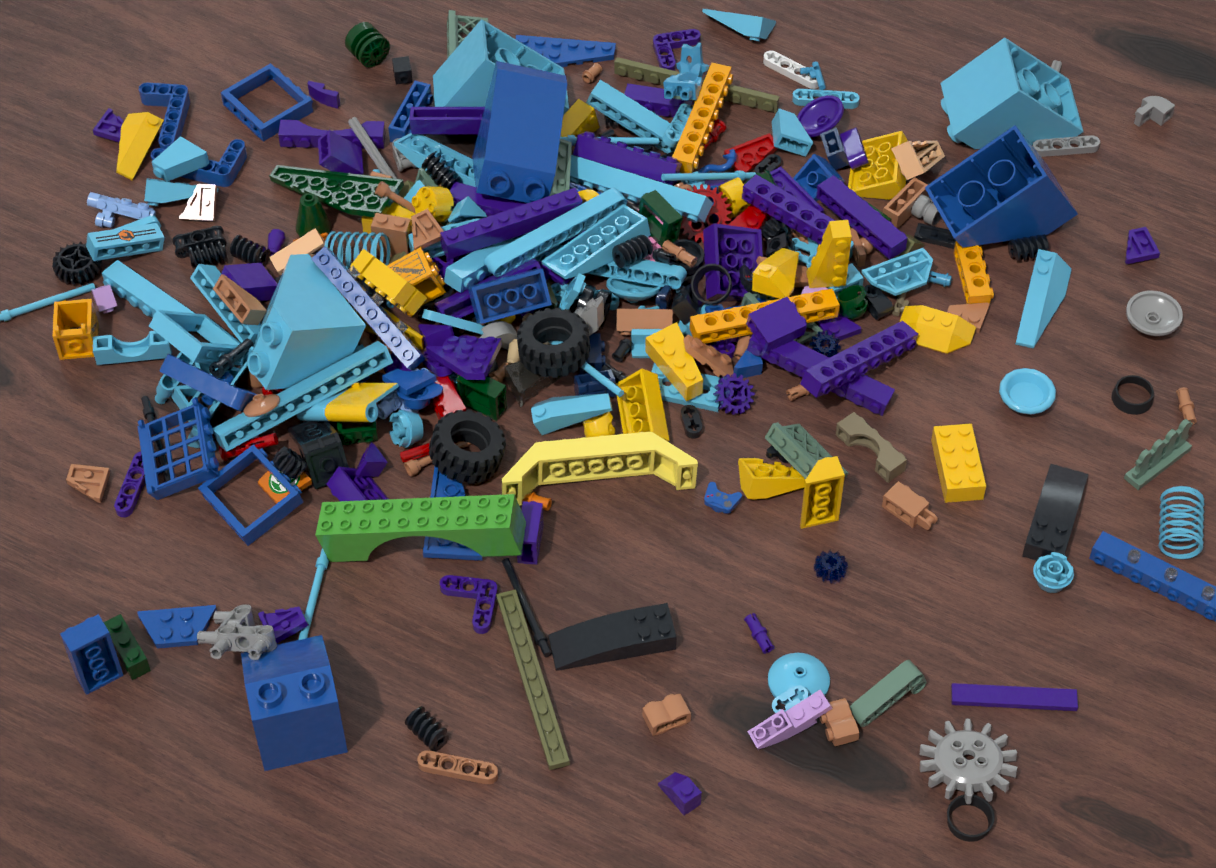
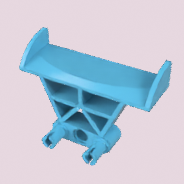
M252 346L239 368L233 367L231 370L226 371L234 378L230 383L231 385L235 386L248 368L247 360L250 353H252ZM182 352L178 354L177 358L211 374L209 371L211 363L193 362ZM163 374L156 388L155 401L159 404H164L167 398L171 396L181 410L193 405L192 399L188 402L185 397L194 396L193 398H199L205 394L187 385L179 386L181 382ZM217 400L212 403L213 405L209 409L211 414L209 420L212 419L223 403ZM197 424L192 426L193 428L187 439L198 435ZM199 440L188 444V446L200 448Z

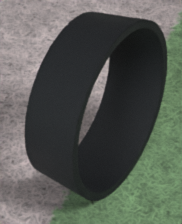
M707 264L695 272L691 288L698 300L715 305L722 303L729 297L732 290V281L724 267L718 264ZM709 271H721L729 278L727 292L716 301H705L698 292V283L701 277Z
M1128 375L1122 377L1117 382L1112 391L1111 398L1114 405L1122 412L1132 415L1143 414L1153 405L1154 389L1145 378ZM1127 383L1138 384L1144 387L1151 397L1144 403H1130L1119 395L1117 388Z
M961 795L952 800L948 806V827L952 834L960 840L967 842L979 841L988 834L994 824L995 816L991 805L977 795H973L971 804H966L964 795ZM963 805L975 806L985 813L988 819V829L977 835L964 834L951 823L950 816L952 812Z

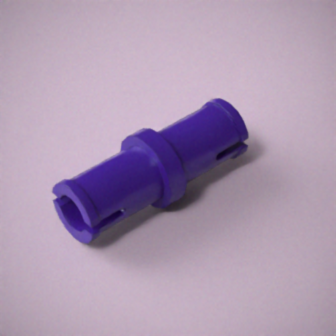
M755 613L749 614L745 617L744 621L752 632V638L757 641L763 654L771 652L774 649V645L767 636L766 628L762 627Z

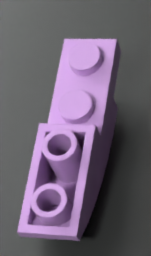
M820 689L787 711L780 710L747 732L757 749L765 748L817 723L815 719L833 708Z

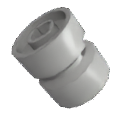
M925 195L918 197L911 210L913 216L919 219L924 218V222L931 226H935L942 218L932 200Z

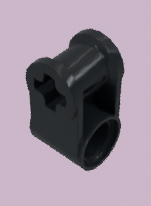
M871 284L864 287L866 290L865 298L868 301L867 310L875 320L894 311L892 302L879 288Z

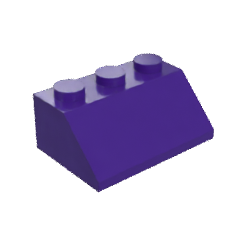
M338 467L327 482L331 493L339 501L388 499L370 476L355 475L357 470L355 468Z

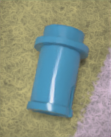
M930 271L929 275L931 277H928V282L943 285L945 288L947 286L950 287L952 276L949 273L945 275Z

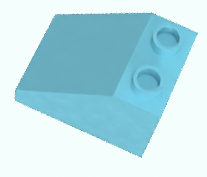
M481 19L433 75L435 107H485L496 61L565 75L564 68ZM567 91L563 115L569 110Z
M1003 38L941 82L944 98L941 100V106L946 114H948L950 125L947 126V132L956 143L964 142L974 149H981L1014 125L1018 127L1031 145L1039 139L1076 137L1083 133L1069 79L1007 38Z
M309 254L290 255L269 303L267 312L264 315L252 353L248 356V369L252 375L256 376L265 390L290 388L352 355L366 327L363 320L327 276L312 261V257Z

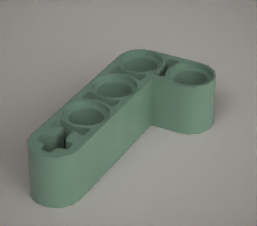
M911 660L904 661L850 706L852 716L861 727L867 726L909 691L912 694L920 692L927 684L924 675Z

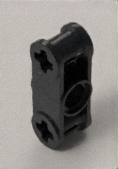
M216 225L174 236L172 242L176 247L175 255L178 258H186L189 256V246L195 251V245L202 249V244L205 243L209 248L210 242L216 246L218 240L222 245L224 243L226 246L227 242L223 237L224 229Z

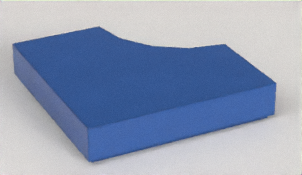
M395 369L382 375L383 382L398 383L399 387L396 389L405 395L412 394L436 382V375L425 369L418 371Z

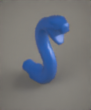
M731 149L729 154L723 155V158L727 160L725 164L706 165L698 173H708L710 171L724 172L730 169L737 159L735 150Z

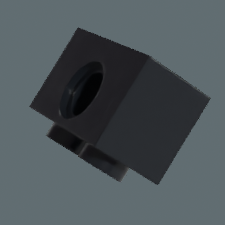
M690 283L686 287L683 285L676 290L671 308L685 325L690 322L691 316L700 314L703 302L695 297Z

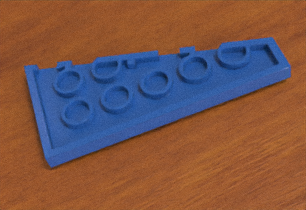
M516 35L515 38L561 67H567L571 63L581 65L584 61L601 62L614 60L616 43L525 35Z

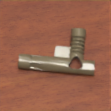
M907 292L898 295L894 311L892 312L894 316H899L905 306L909 305V301L904 300Z

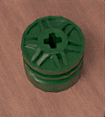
M361 22L355 25L348 32L345 39V47L365 67L370 68L379 65L389 54V41L369 22Z

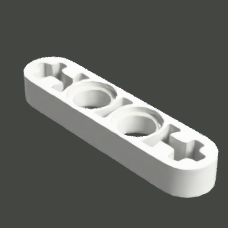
M775 51L764 53L763 63L765 66L810 89L818 88L816 78H810V74H795V72H800V68H805V66ZM786 64L789 67L783 68L781 65Z

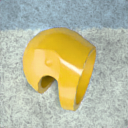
M610 411L583 422L586 438L615 435V427L612 425L613 416Z

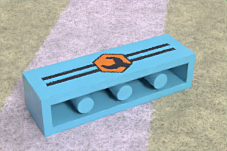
M152 223L88 233L86 247L93 261L162 251L165 237L158 224Z

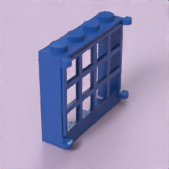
M197 397L192 399L193 405L147 424H144L142 419L138 421L139 426L137 427L147 493L156 500L219 476V463L215 456L216 445L212 438L214 432L209 420L211 414L207 407L198 402ZM196 418L195 420L184 424V422ZM197 424L198 435L186 439L185 429ZM179 425V426L176 427V428H173V429H171V430H168L169 428H172V427H174V426ZM163 431V433L152 437V435ZM180 431L182 442L170 446L169 435ZM164 438L166 448L154 453L153 442ZM199 440L201 451L189 456L188 444ZM183 447L185 458L173 462L171 451ZM167 453L168 464L157 468L155 458ZM202 456L203 467L192 471L190 460ZM186 463L187 474L175 478L174 467ZM169 469L171 480L159 485L158 473Z

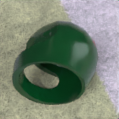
M849 286L838 294L839 313L845 318L855 320L865 314L868 308V301L865 298L866 290L863 286Z

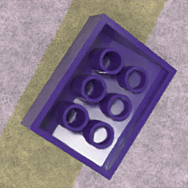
M714 223L703 230L705 265L718 264L728 271L732 281V290L725 301H742L744 294L748 292L741 284L739 269L742 265H746L753 273L758 267L756 260L759 256L763 257L761 230ZM717 270L705 273L706 300L716 301L722 298L729 287L727 275Z

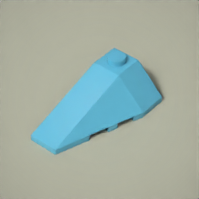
M709 9L702 10L703 13L737 32L749 36L750 40L760 41V38L766 39L776 24V21L764 17Z
M608 393L552 397L536 403L531 408L533 424L541 435L612 411L610 395Z

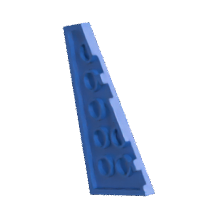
M434 467L430 498L465 496L462 483H459L456 479L451 480L447 478L446 474L442 475L438 471V467ZM425 536L423 557L483 561L480 554L462 544L442 538Z

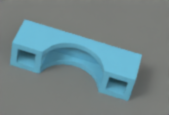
M149 331L146 338L137 342H123L116 339L113 335L94 336L93 353L97 365L166 358L167 354L172 355V344L155 331Z

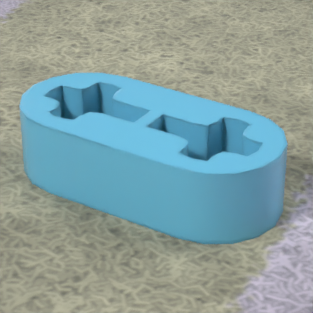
M801 685L792 687L773 700V711L777 713L781 710L776 709L778 700L784 702L789 699L790 703L785 705V711L801 702L799 698L791 700V697L796 694L795 690H804V699L809 697L808 690Z

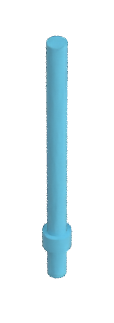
M575 135L560 137V139L572 142V146H575L577 141ZM608 137L614 143L620 141L627 144L659 145V138Z
M735 171L734 173L662 174L661 179L662 181L732 180L739 177L744 181L745 179H750L756 173Z
M94 283L9 311L8 309L0 311V321L4 320L6 322L11 320L12 317L90 292L92 289H95Z
M558 340L548 341L551 345L563 343V341ZM585 361V364L581 367L618 397L623 396L624 391Z
M323 548L320 557L316 561L315 567L317 569L305 612V618L309 626L300 631L298 640L308 637L324 570L328 567L329 560Z

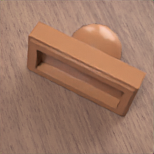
M851 228V241L854 243L853 257L857 266L862 267L865 266L866 255L871 253L874 246L864 237L859 239L857 232Z

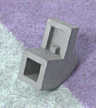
M1145 97L1142 100L1141 107L1135 112L1134 124L1140 127L1146 121L1152 119L1161 126L1172 118L1175 105L1163 97Z
M494 321L481 329L484 334L480 338L489 336L501 338V347L507 350L509 343L513 339H517V332L511 324L505 321Z

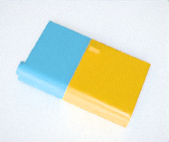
M354 383L296 415L300 421L374 422L378 416L376 403L398 388L399 385L398 383Z

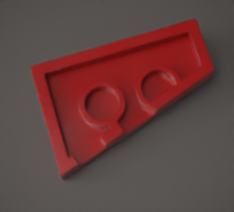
M769 133L724 150V155L729 154V150L734 149L737 159L732 166L735 171L750 172L767 156L777 151L778 148L774 147L773 137Z

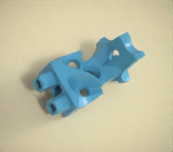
M698 43L694 47L683 44L681 61L676 63V68L680 74L671 75L664 81L665 99L697 100L702 85V77L704 72L709 69V65L703 63L702 43ZM688 56L692 59L691 63L687 60Z

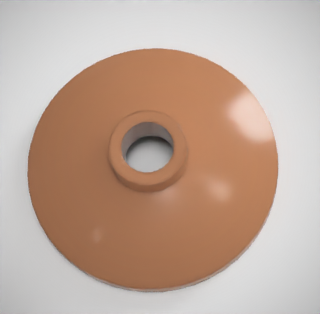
M257 394L245 406L243 412L248 417L263 415L273 410L280 403V397L276 394Z

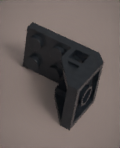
M306 421L287 428L289 435L298 445L301 457L305 459L307 464L306 470L315 489L327 485V482L338 467L349 468L339 435L328 421Z

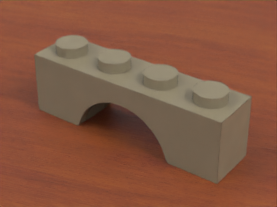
M855 412L837 423L836 436L848 447L861 445L870 448L876 454L875 471L886 482L889 483L905 471L907 462L905 456L893 448L889 441L882 438L876 429L871 428Z

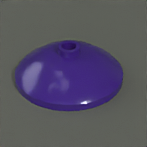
M821 96L804 106L797 118L809 137L820 136L821 133L833 129L839 123L844 112V105L836 96Z

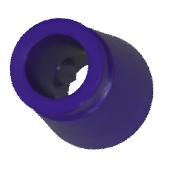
M273 229L268 234V249L271 251V256L281 250L286 240L285 233L279 229Z

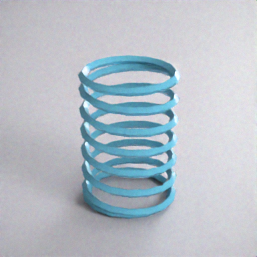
M332 231L325 240L324 246L328 247L330 236L334 235L329 248L333 252L334 242L337 238V257L343 262L342 242L345 238L347 243L345 253L346 268L354 271L350 267V243L352 239L355 243L354 260L359 255L358 244L361 239L363 243L362 250L365 249L366 251L367 242L370 240V254L376 257L377 243L379 242L380 261L383 263L384 252L380 236H383L387 245L385 265L389 264L390 243L388 237L383 232L378 234L375 232L370 234L367 232L362 234L354 232L352 234L351 232L336 233Z
M1187 486L1169 488L1160 497L1159 549L1165 555L1177 559H1188L1197 556L1204 547L1202 540L1204 536L1203 494ZM1182 491L1195 495L1200 502L1184 496H1173L1165 500L1164 498L1168 493ZM1174 499L1191 501L1197 506L1192 507L1185 504H1172L1168 506L1166 502ZM1173 507H1184L1189 509H1178ZM1170 509L1176 512L1168 513L1166 510ZM1169 516H1170V517H1173V518H1189V517H1191V518H1193V519H1195V520H1193V521H1191V522H1190V521H1186V520H1171V521H1168V520L1165 519V518H1167V517H1169ZM1168 524L1173 525V526H1187V525H1191V526H1194V528H1192V529H1186V528L1177 527V528H1170V529H1168V528L1165 527V526L1168 525ZM1167 532L1174 533L1170 535H1165ZM1183 536V537H1189V538H1182V539H1180V538H1172V537ZM1166 539L1176 542L1196 540L1195 543L1188 546H1172L1164 541ZM1199 544L1195 551L1187 554H1172L1165 551L1162 546L1183 550Z

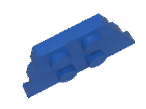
M216 605L137 611V614L158 649L198 645V640H201L197 639L198 632L207 630L209 621L215 611H217Z

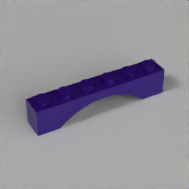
M280 120L278 133L280 147L318 148V139L328 130L312 128L298 120ZM366 121L361 124L376 148L384 149L386 135L384 121ZM352 128L333 131L357 146L364 148Z

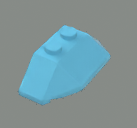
M924 248L863 269L861 273L871 285L897 296L927 284L933 258Z

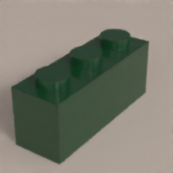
M119 614L103 622L110 633L116 654L130 678L134 680L150 672L148 660L122 615Z

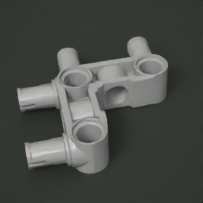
M240 605L228 612L215 611L214 619L218 620L214 622L215 624L221 623L219 628L215 631H199L197 634V639H201L198 640L199 644H214L210 649V652H212L210 655L214 659H220L225 651L248 652L250 653V659L258 660L263 652L273 651L277 647L273 627L271 625L255 626L250 605Z

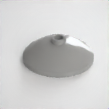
M1159 291L1137 293L1129 300L1126 307V316L1130 324L1140 332L1153 336H1162L1174 332L1180 326L1183 318V312L1179 303L1173 297Z

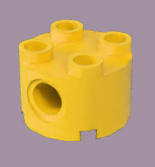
M739 177L718 186L719 193L723 192L721 198H728L724 203L731 205L726 208L727 211H732L731 214H727V217L730 219L739 216L751 205L742 199L744 184Z
M423 186L418 190L416 196H413L412 205L415 208L416 214L428 209L437 222H446L452 213L450 210L451 206H454L451 192L447 188Z

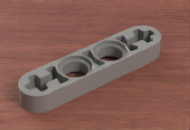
M1092 135L1039 139L1034 141L1033 147L1041 157L1094 153L1099 149L1100 140ZM1070 144H1077L1079 147H1072ZM1054 145H1059V146H1061L1062 148L1056 149V148H1054L1053 146H1054Z

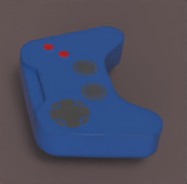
M709 482L704 497V504L711 507L715 512L730 513L742 500V494L740 492L726 494L717 489L715 482Z

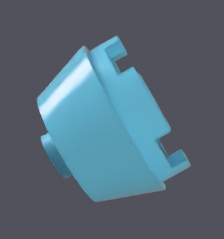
M399 410L391 414L389 422H393V431H390V436L395 445L399 444V447L407 448L422 439L423 423L417 413Z
M1051 552V555L1041 556L1033 568L1037 584L1042 590L1049 593L1061 591L1071 583L1074 577L1073 566L1067 561V557L1056 552Z

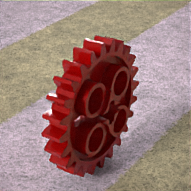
M703 184L700 185V189H697L695 185L693 186L694 191L692 192L711 197L714 200V204L711 206L706 218L708 227L712 225L709 222V217L712 214L718 215L719 222L717 224L727 225L725 222L731 221L727 214H731L732 211H727L726 209L731 205L724 203L728 198H721L723 192L717 194V187L711 191L710 185L706 189H704ZM682 216L680 228L684 229L682 235L689 233V240L695 236V242L702 238L704 243V222H701L702 226L699 230H694L691 225L692 221Z

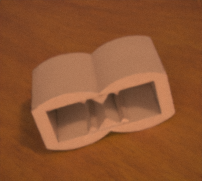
M670 694L662 701H651L642 709V716L652 736L665 733L671 728L681 727L691 721V712L681 694Z
M843 698L829 702L833 709L819 717L821 723H825L827 727L825 732L828 741H832L834 746H839L859 740V730L847 700Z

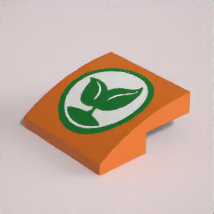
M269 471L258 481V485L276 504L289 494ZM305 472L297 479L289 477L291 480L289 483L292 486L296 485L301 491L312 485V480Z

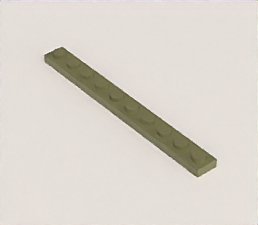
M616 57L614 61V74L663 86L664 81L671 75L680 74L677 71ZM728 85V94L723 97L724 101L777 113L779 96Z
M516 589L496 594L549 770L570 765L569 757Z

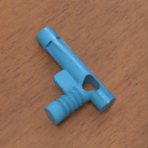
M813 62V67L800 68V74H810V78H816L820 90L826 88L818 62Z

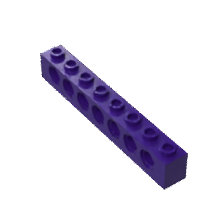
M901 321L806 369L800 384L816 398L823 394L826 395L834 388H839L848 381L851 382L855 377L864 375L871 369H876L880 364L889 362L892 358L900 356L907 350H912L917 343L916 339L919 333L904 321Z

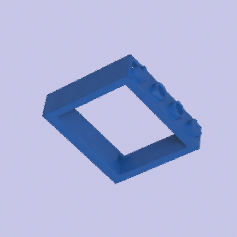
M271 63L221 92L223 105L263 142L279 133L280 120L299 121L313 113L311 97L306 96L300 87L295 86L290 78L285 77ZM272 79L295 99L298 104L263 123L238 98Z
M254 444L218 471L219 476L207 480L198 487L202 496L247 546L303 503L300 496L301 490L296 485L292 486L289 483L291 482L289 477L283 473L281 474L273 461L269 462L265 451L262 448L258 450ZM258 459L289 494L247 528H244L215 496L214 492Z

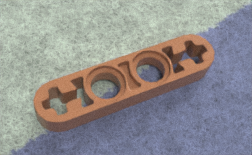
M423 751L417 758L419 769L423 772L482 784H493L498 779L497 767L489 762L434 751ZM427 758L431 760L428 762V764H424V761H426ZM449 761L453 763V767L451 769H443L442 764ZM467 765L474 768L473 772L469 774L464 773L462 769ZM488 771H492V774H490L489 777L485 776V773H487Z

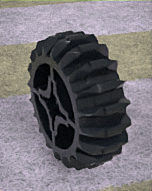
M81 241L79 244L73 242L72 245L66 244L65 248L60 247V252H55V257H53V271L57 278L67 285L70 283L73 286L76 283L82 285V282L89 283V279L95 280V275H99L100 270H102V260L93 261L86 243L83 245Z

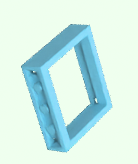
M157 310L149 325L150 328L190 360L197 363L217 362L221 355L228 354L241 344L205 314ZM187 331L198 332L210 343L200 342ZM247 353L236 361L234 365H241Z

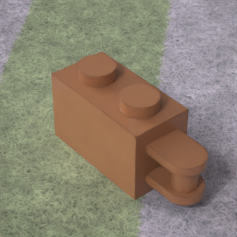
M899 481L883 496L882 507L911 528L918 524L925 530H929L931 524L938 521L937 516L928 510L929 502Z

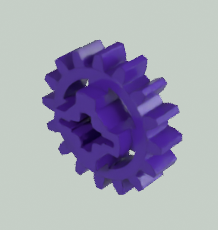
M733 373L731 376L727 374L724 376V379L718 380L719 384L714 386L718 390L713 393L714 396H718L715 403L720 402L719 409L726 408V414L730 411L732 415L742 414L750 408L749 404L754 402L750 398L755 395V393L750 392L753 385L748 386L749 380H742L743 375L737 377L736 373Z

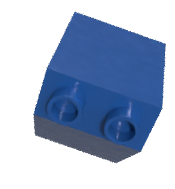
M496 61L472 157L476 193L525 203L550 196L556 172L567 91L566 75Z
M1016 125L925 187L952 236L963 248L1009 241L1011 239L1016 240L1017 238L1022 239L1023 237L1048 235L1078 215L1046 162Z
M322 635L279 644L273 651L263 652L258 660L250 659V653L248 652L241 653L247 699L264 771L348 752L337 694Z

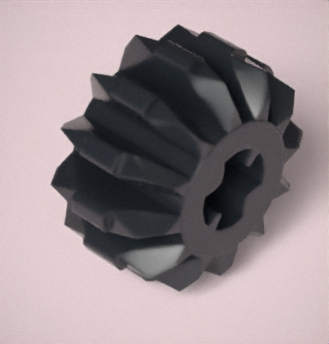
M770 217L768 221H765L766 224L762 226L763 230L761 232L767 241L785 232L787 235L791 234L792 228L776 220L774 217Z
M287 447L281 448L272 460L279 471L293 479H297L302 475L307 467L305 459L297 454L296 451L294 452L291 448Z

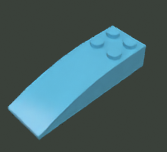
M409 133L394 142V146L418 168H421L422 163L431 153L437 151L435 157L442 156L439 162L446 161L445 168L451 166L449 173L455 171L454 178L460 176L459 183L475 187L473 159L422 134Z
M623 204L541 262L564 279L575 277L579 273L590 272L613 261L612 250L614 246L641 234L646 237L650 236L648 220L643 215Z

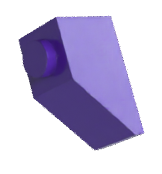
M674 772L658 783V786L684 816L701 805L702 792L689 777Z

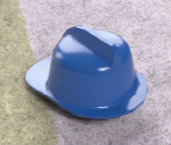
M432 383L409 395H405L397 390V395L403 399L405 409L420 410L430 404L431 398L440 395L443 387L440 384Z

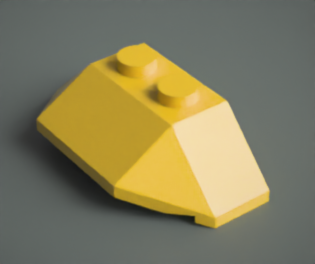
M923 305L905 306L900 322L904 321L919 333L916 339L917 346L944 354H949L971 345L976 330L974 325L958 315Z

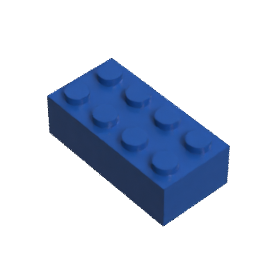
M540 268L468 287L476 322L479 324L552 305L544 272Z
M99 614L87 618L84 622L60 633L74 674L86 695L124 676L110 633Z

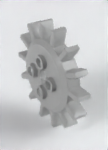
M970 719L965 720L963 730L955 731L950 721H946L944 731L947 735L944 737L931 729L928 740L935 744L936 747L921 744L919 754L934 758L932 760L920 761L919 768L920 772L936 771L934 775L929 777L928 786L930 788L944 782L947 785L945 791L946 799H950L955 790L965 791L964 798L966 804H971L973 792L981 791L988 802L992 801L993 791L990 787L993 784L1005 793L1008 791L1009 782L1000 775L1016 778L1018 767L1003 763L1016 761L1017 757L1016 749L1001 751L1000 749L1007 745L1008 736L1006 734L995 740L989 737L991 724L989 723L983 727L981 732L971 731L972 723ZM969 754L972 755L974 759L967 760L963 756Z

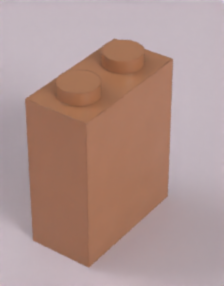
M376 213L371 224V232L376 234L383 232L388 237L390 257L403 251L407 254L411 253L408 234L412 233L411 219ZM380 236L384 257H387L386 241L383 236ZM379 242L376 249V255L380 256Z

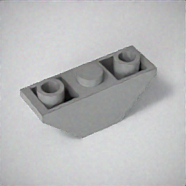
M602 296L595 300L592 298L583 309L579 307L575 311L586 322L589 336L596 332L604 321V298Z

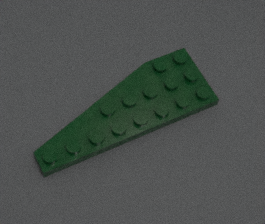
M276 165L269 175L270 180L276 184L303 195L307 193L315 194L320 202L350 215L374 217L376 213L386 214L394 202L388 197H380L375 194V190L381 181L388 184L391 191L397 195L404 186L403 179Z

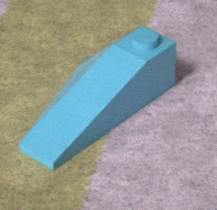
M147 178L144 201H148V205L158 206L159 203L190 198L193 196L197 185Z

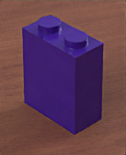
M328 130L318 139L319 165L334 172L363 174L361 147L331 130Z
M261 263L224 265L221 273L254 296L258 301L271 300L278 285Z
M788 297L748 314L746 323L765 352L803 336L807 326L805 318L800 316L796 305Z
M523 501L521 511L526 520L522 554L517 555L518 563L537 565L544 526L543 503Z

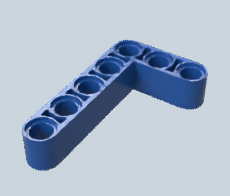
M143 83L139 86L142 104L167 107L159 136L160 148L167 149L182 135L190 105L188 88L180 84Z
M241 139L231 141L219 162L209 160L207 166L180 177L221 187H229L234 182L247 159L244 141ZM154 149L151 152L152 161L166 149Z
M167 354L159 370L161 373L242 412L245 406L257 395L249 390L235 387L170 354Z

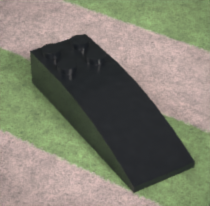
M1050 464L1022 557L1037 561L1041 556L1051 555V552L1065 555L1089 474Z
M668 603L607 614L566 627L548 635L556 671L676 650L677 638Z

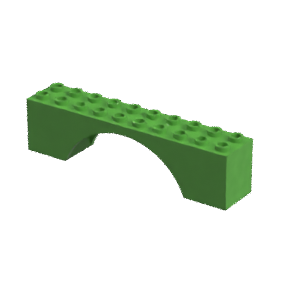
M515 494L322 502L315 536L330 562L368 561L370 553L380 544L392 539L408 536H427L450 540L474 550L482 557L513 556L522 554L526 520Z

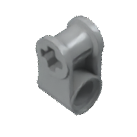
M400 138L395 139L392 143L393 157L399 172L410 167L416 168L394 146V142Z

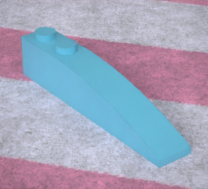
M1038 249L1016 345L1034 348L1044 329L1050 323L1052 316L1058 310L1060 303L1065 298L1071 268L1055 252Z

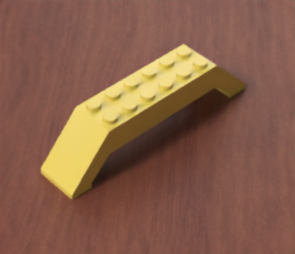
M653 432L536 442L502 478V495L515 494L520 506L525 496L531 493L538 485L654 474L674 485L676 490L693 489L696 487L698 462L695 458Z

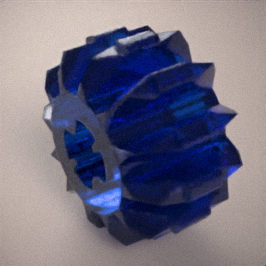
M825 330L824 335L819 331L817 333L818 337L812 336L813 342L809 343V347L816 352L830 358L841 350L839 345L840 339L835 338V333L828 335V330Z
M831 549L828 553L822 551L820 556L815 558L814 571L817 578L822 577L823 582L829 580L831 584L833 580L840 582L841 578H845L846 570L848 569L845 556H840L839 551L832 553Z

